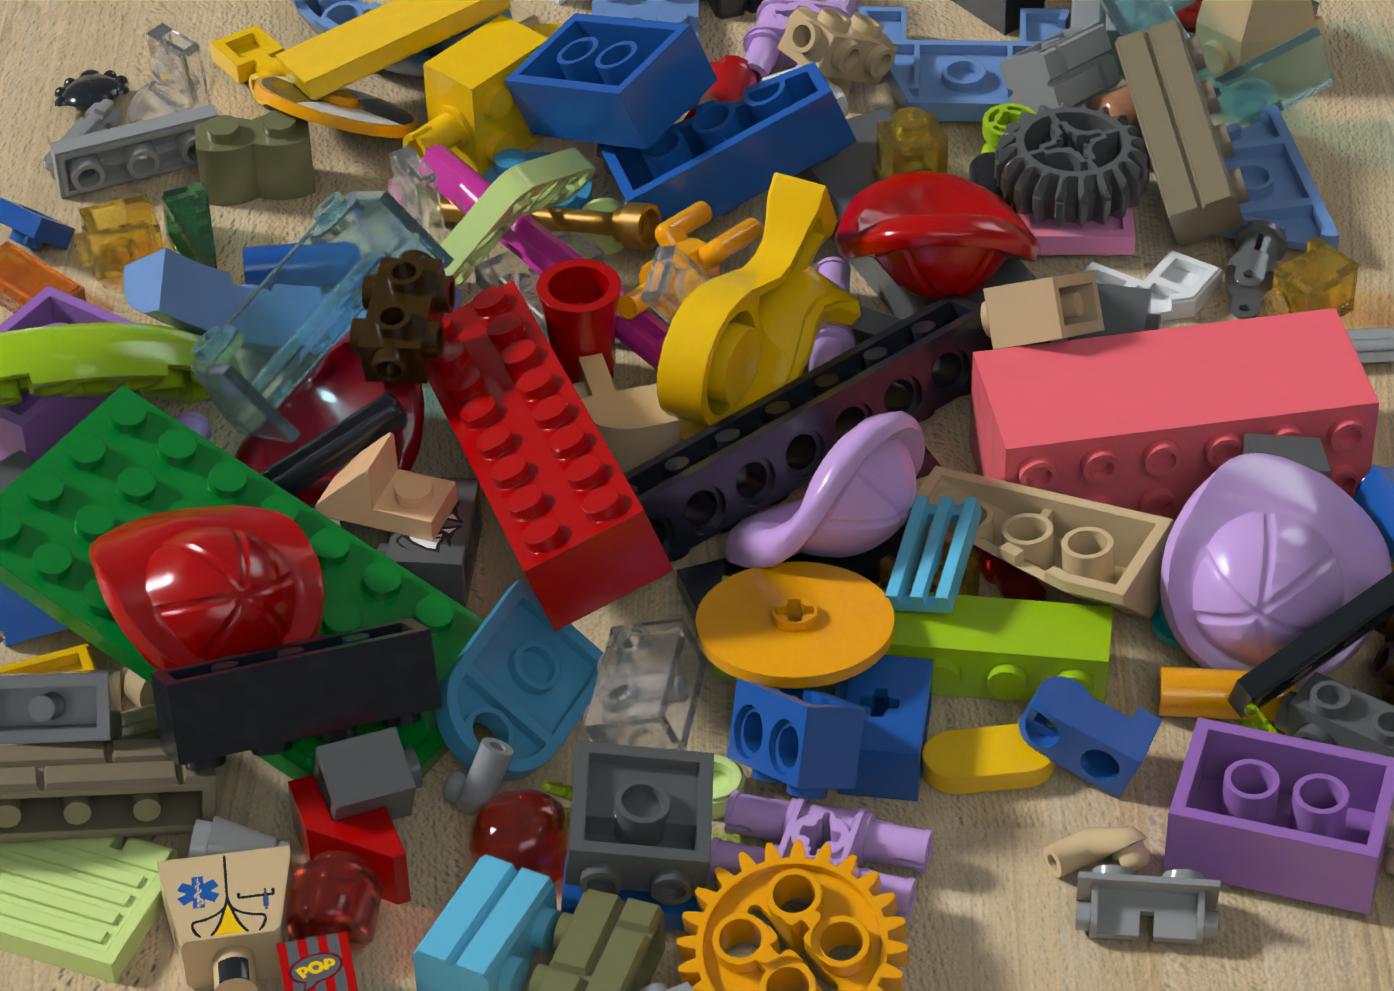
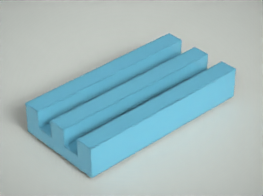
M915 496L885 593V597H888L894 611L953 613L982 514L977 498L965 497L963 505H955L953 497H940L938 505H931L928 496ZM932 523L931 528H930V531H929V535H928V538H927V541H926V544H925V548H924V551H923V554H922V558H921V561H920V564H919V567H918V571H917V574H916V577H915V581H914V584H913V587H912V591H911V594L909 595V592H910V589H911V586H912V583H913V579H914V576H915V573H916V570H917V566H918V563H919V560H920V556H921V553H922V550H923V547H924V543H925V540H926V537H927V533H928L930 524ZM950 523L957 524L936 595L928 596L934 575L938 572L943 556L941 551Z

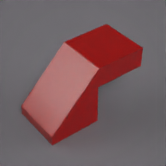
M314 774L288 781L294 830L313 876L397 905L411 901L406 853L386 806L333 821Z

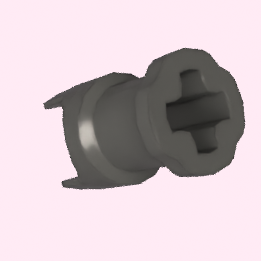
M1252 220L1248 224L1241 226L1235 237L1237 253L1230 258L1225 271L1226 284L1232 297L1230 312L1236 318H1255L1259 314L1261 304L1275 290L1279 279L1277 261L1284 257L1288 246L1286 234L1275 223L1267 220ZM1258 236H1263L1260 250H1255Z

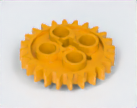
M795 840L790 857L780 858L772 842L766 843L765 862L758 864L742 851L738 853L741 872L734 876L721 867L714 869L719 890L715 892L697 887L695 895L698 907L702 912H683L684 928L690 935L677 938L676 945L679 957L686 960V962L678 966L681 983L688 981L694 991H824L816 983L815 976L819 977L833 989H837V991H904V974L898 967L909 965L910 959L908 945L900 942L907 937L905 917L894 916L898 911L896 895L894 892L879 894L881 881L880 874L876 870L857 879L859 866L857 856L854 854L845 858L838 866L834 865L830 844L825 843L813 859L806 858L802 840ZM801 898L812 903L807 909L797 913L785 912L780 909L784 903L791 899ZM753 910L761 911L770 920L771 927L750 913ZM778 937L788 948V950L782 953L780 952ZM747 942L759 947L755 953L748 957L736 958L726 954L731 947L739 943ZM843 945L853 946L860 950L856 956L849 960L838 961L827 956L832 949ZM803 950L806 951L808 966L803 962V959L798 955V953H801Z

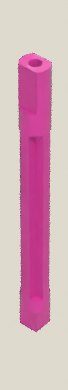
M440 144L433 145L426 150L418 175L464 214H467L491 185L488 180L462 159ZM531 215L518 218L499 241L539 275L559 262L584 259ZM622 289L620 290L619 298L626 294ZM647 309L632 319L622 317L617 310L615 337L658 372L661 351L669 327Z

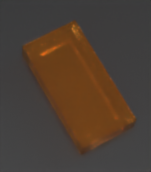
M8 241L0 245V305L15 313L47 286L86 301L83 286Z

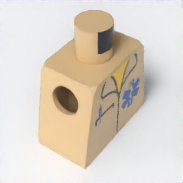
M290 845L157 862L165 915L186 985L194 989L214 987V991H258L257 981L281 978L276 944L292 941L297 904Z

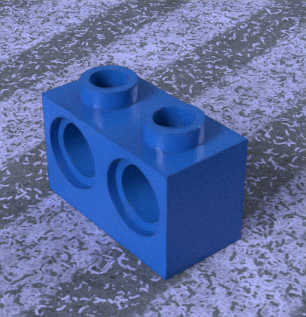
M737 678L727 758L752 768L751 777L754 779L772 783H786V792L797 797L824 799L827 797L828 789H855L866 708L813 687L797 689L776 688Z

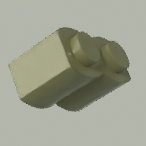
M274 110L252 120L219 115L194 125L203 203L229 206L247 203L258 198L291 200L316 192L307 120L280 110Z

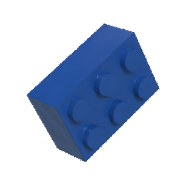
M575 13L504 81L532 135L648 150L663 140L666 131L684 113L692 110L699 104L701 96L718 79L691 24Z

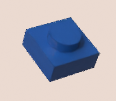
M0 198V223L12 228L9 239L41 252L44 243L65 250L68 249L76 230L75 228L35 209Z

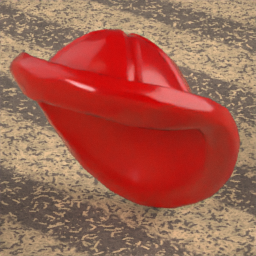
M916 171L893 175L873 183L856 194L847 205L834 238L837 249L843 259L873 257L882 270L898 286L914 295L939 300L952 293L962 297L970 295L983 287L1007 259L1034 262L1041 250L1040 243L1021 217L1000 196L962 177L934 171Z
M232 505L171 510L145 516L118 526L99 536L90 546L89 556L105 604L122 632L143 658L157 671L318 637L326 599L325 581L317 554L303 530L294 520L279 511L253 506Z

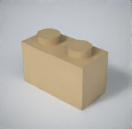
M1095 270L983 288L985 301L981 305V322L986 335L991 337L993 349L1063 339L1105 330Z

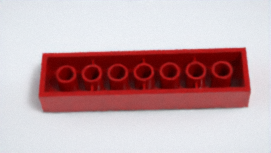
M512 280L503 286H493L484 289L474 297L473 301L454 310L452 313L444 314L442 321L445 332L444 351L441 358H433L428 381L554 631L674 571L642 505L515 282Z

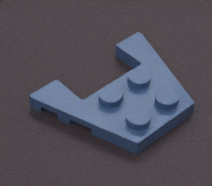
M858 6V13L879 22L884 27L882 32L894 44L899 46L895 52L894 63L891 69L884 75V78L908 121H926L929 123H942L945 121L983 123L984 113L991 107L1011 103L1009 97L1013 93L1012 90L1006 88L1000 69V64L1003 60L1062 30L1068 29L1069 9L1020 8V41L906 39L907 7Z

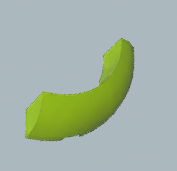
M98 322L51 325L0 332V408L22 402L21 392L28 391L30 395L37 397L60 394L63 398L103 396L124 385L132 391L140 390L144 396L166 398L186 404H193L243 389L241 376L231 354L217 341L178 328L144 323Z

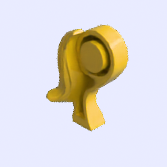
M774 173L767 196L763 238L754 256L743 268L708 280L695 288L683 300L670 324L658 365L657 396L660 408L667 415L710 427L802 376L803 370L813 353L815 338L823 325L848 326L858 321L861 316L859 301L811 267L819 247L833 234L838 221L825 185L782 173Z

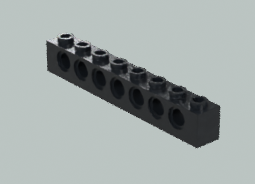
M954 293L949 294L624 473L669 561L674 562L682 559L690 552L691 548L716 534L731 531L741 520L760 509L778 504L787 499L790 492L810 482L819 465L837 441L864 419L878 414L903 411L911 415L917 422H922L933 416L935 410L956 398L970 395L972 390L973 352L993 350L991 337L986 335L982 326L981 304Z

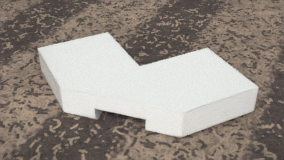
M1173 250L1163 258L1144 281L1095 262H1091L1083 271L1095 270L1097 283L1152 289L1150 314L1161 315V321L1194 317L1220 288L1223 269Z

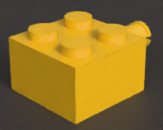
M500 14L425 62L423 69L428 123L414 132L405 135L402 143L404 151L411 162L414 164L418 162L419 167H421L426 150L433 145L440 144L447 147L482 176L487 169L494 165V156L501 150L516 148L524 151L545 136L532 135L504 80L535 52L548 37Z

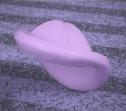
M903 411L878 414L864 419L840 438L828 452L810 480L804 499L750 516L733 527L726 537L724 545L725 558L732 564L747 568H767L776 566L789 557L800 553L819 557L842 558L867 552L884 543L908 520L917 493L916 476L922 467L925 454V439L919 423L911 415Z
M1265 453L1242 454L1225 462L1191 495L1177 517L1167 538L1160 573L1161 602L1165 618L1174 638L1186 654L1202 668L1251 671L1390 574L1392 566L1387 544L1376 524L1365 510L1329 477L1281 456ZM1373 630L1315 671L1326 676L1343 666L1364 645ZM1314 672L1296 683V688L1305 685Z

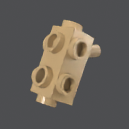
M801 6L789 16L786 30L777 49L801 66L815 62L823 77H826L833 85H838L848 101L852 81L879 85L882 77L891 69L895 60V52L899 46L894 44L882 32L884 27L879 22L864 14L855 12L852 18H849L828 7H822L819 13L814 12L807 6Z

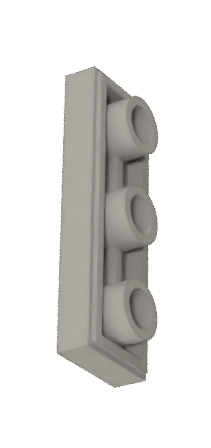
M209 104L50 143L56 186L61 198L197 166L194 125L218 116L214 105Z

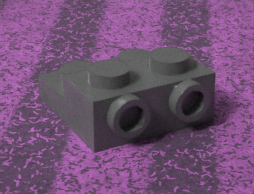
M576 740L565 884L580 886L583 893L588 888L616 895L621 890L650 892L655 901L665 905L685 903L691 896H696L695 890L697 887L706 888L711 863L714 753Z

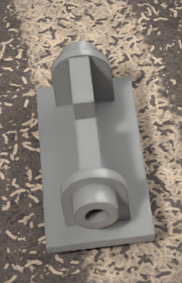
M1100 865L1094 867L1092 872L1079 871L1076 900L1090 901V903L1077 902L1075 930L1089 931V938L1138 941L1140 916H1154L1153 942L1202 945L1203 938L1217 939L1218 911L1205 909H1216L1221 880L1205 879L1204 874L1189 869L1168 870L1162 876L1134 875V871L1131 868L1121 865Z

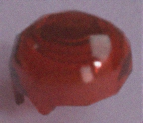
M520 789L495 795L482 806L469 829V849L472 859L477 863L480 857L487 854L512 863L516 870L520 871L523 867L549 876L553 883H555L564 874L570 815L561 802L540 790Z

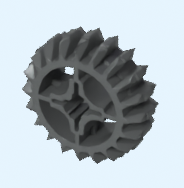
M1062 102L1060 107L1055 109L1040 105L1037 114L1023 112L1020 114L1018 122L1007 123L1005 134L999 136V143L995 149L994 175L997 179V186L1001 187L1004 201L1015 204L1017 214L1034 213L1036 223L1050 219L1056 221L1058 227H1061L1065 222L1077 223L1083 229L1087 221H1095L1105 225L1109 215L1117 218L1124 217L1127 207L1138 206L1140 196L1145 193L1146 184L1149 183L1150 157L1145 140L1141 138V128L1128 125L1127 116L1117 115L1111 117L1108 107L1092 110L1088 109L1086 102L1080 107H1068Z

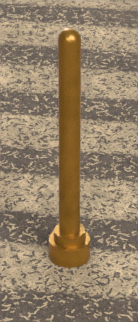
M421 197L413 205L414 214L422 220L459 223L466 215L449 200L443 198ZM629 202L624 207L617 208L615 212L549 207L529 214L548 230L611 235L615 241L621 242L623 247L637 250H652L657 245L655 229L662 223L660 211L655 204Z

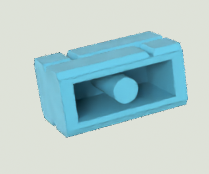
M487 854L480 857L413 952L417 991H523L529 975L530 961L538 949L548 951L552 947L556 924L562 914L560 910H557L556 889L552 879L549 876L523 867L520 871L516 870L512 863Z

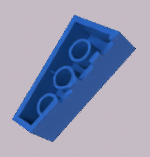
M815 62L746 87L742 95L743 99L729 103L726 101L717 102L716 99L697 105L694 117L673 124L666 131L663 140L648 150L607 144H598L626 202L655 204L660 211L662 222L698 201H704L711 207V220L729 214L741 204L769 190L774 173H782L793 177L820 161L835 157L841 150L854 144L857 140L831 88ZM658 243L653 248V251H656L659 248H661Z

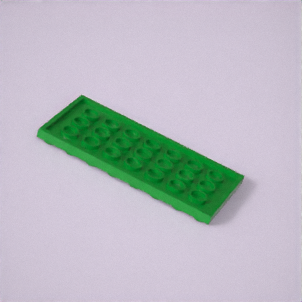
M124 385L119 387L0 493V582L150 684H152L150 673L157 670L143 658L122 632L105 604L91 565L89 550L91 544L99 536L118 526L145 516L171 510L232 505L265 508L287 515L299 525L317 554L323 573L326 599L318 637L410 617L431 630L438 685L447 670L484 622V619ZM435 709L421 712L422 719L416 723L396 727L403 749H414L421 767L422 778L449 750L438 729ZM381 721L357 726V734L350 738L392 727L383 726ZM317 735L293 740L292 749L286 752L259 757L295 780L313 775L316 747L341 740L320 741L317 739Z

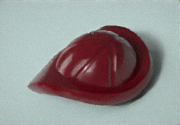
M348 331L327 351L312 373L296 386L276 407L269 411L241 442L235 458L260 473L384 393H391L401 402L408 417L406 425L393 432L398 469L411 471L419 453L423 433L425 404L422 384L366 382L360 356H354L351 353L350 331ZM341 466L294 496L311 508L316 509V503Z

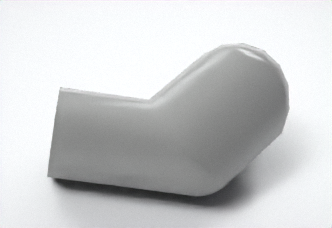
M483 738L470 770L458 768L447 777L443 785V795L446 800L456 803L457 810L466 815H473L479 812L496 796L514 754L512 747L496 738Z

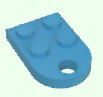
M519 579L506 590L441 679L439 692L442 708L435 709L438 729L449 750L463 765L470 769L480 746L473 732V722L485 725L491 730L496 739L507 743L514 750L503 781L525 778L546 764L557 753L617 664L572 624L554 631L535 592Z

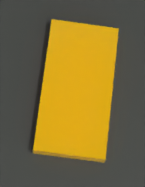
M393 0L278 53L275 57L282 73L311 100L315 101L509 10L512 6L509 0Z

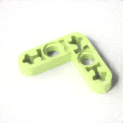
M571 147L509 168L488 187L431 257L433 259H442L445 275L453 276L455 287L459 288L518 218L569 200L590 181L595 174L596 167L577 147Z

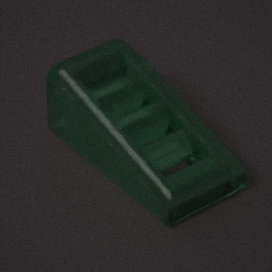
M196 182L164 191L161 198L166 237L175 252L188 259L217 269L208 191L202 182Z

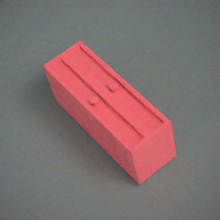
M1329 308L973 352L969 446L980 476L1171 518L1175 522L1185 503L1202 483L1232 457L1241 455L1245 433L1321 438L1331 469L1330 479L1353 498L1359 482L1371 469L1379 400L1337 309Z

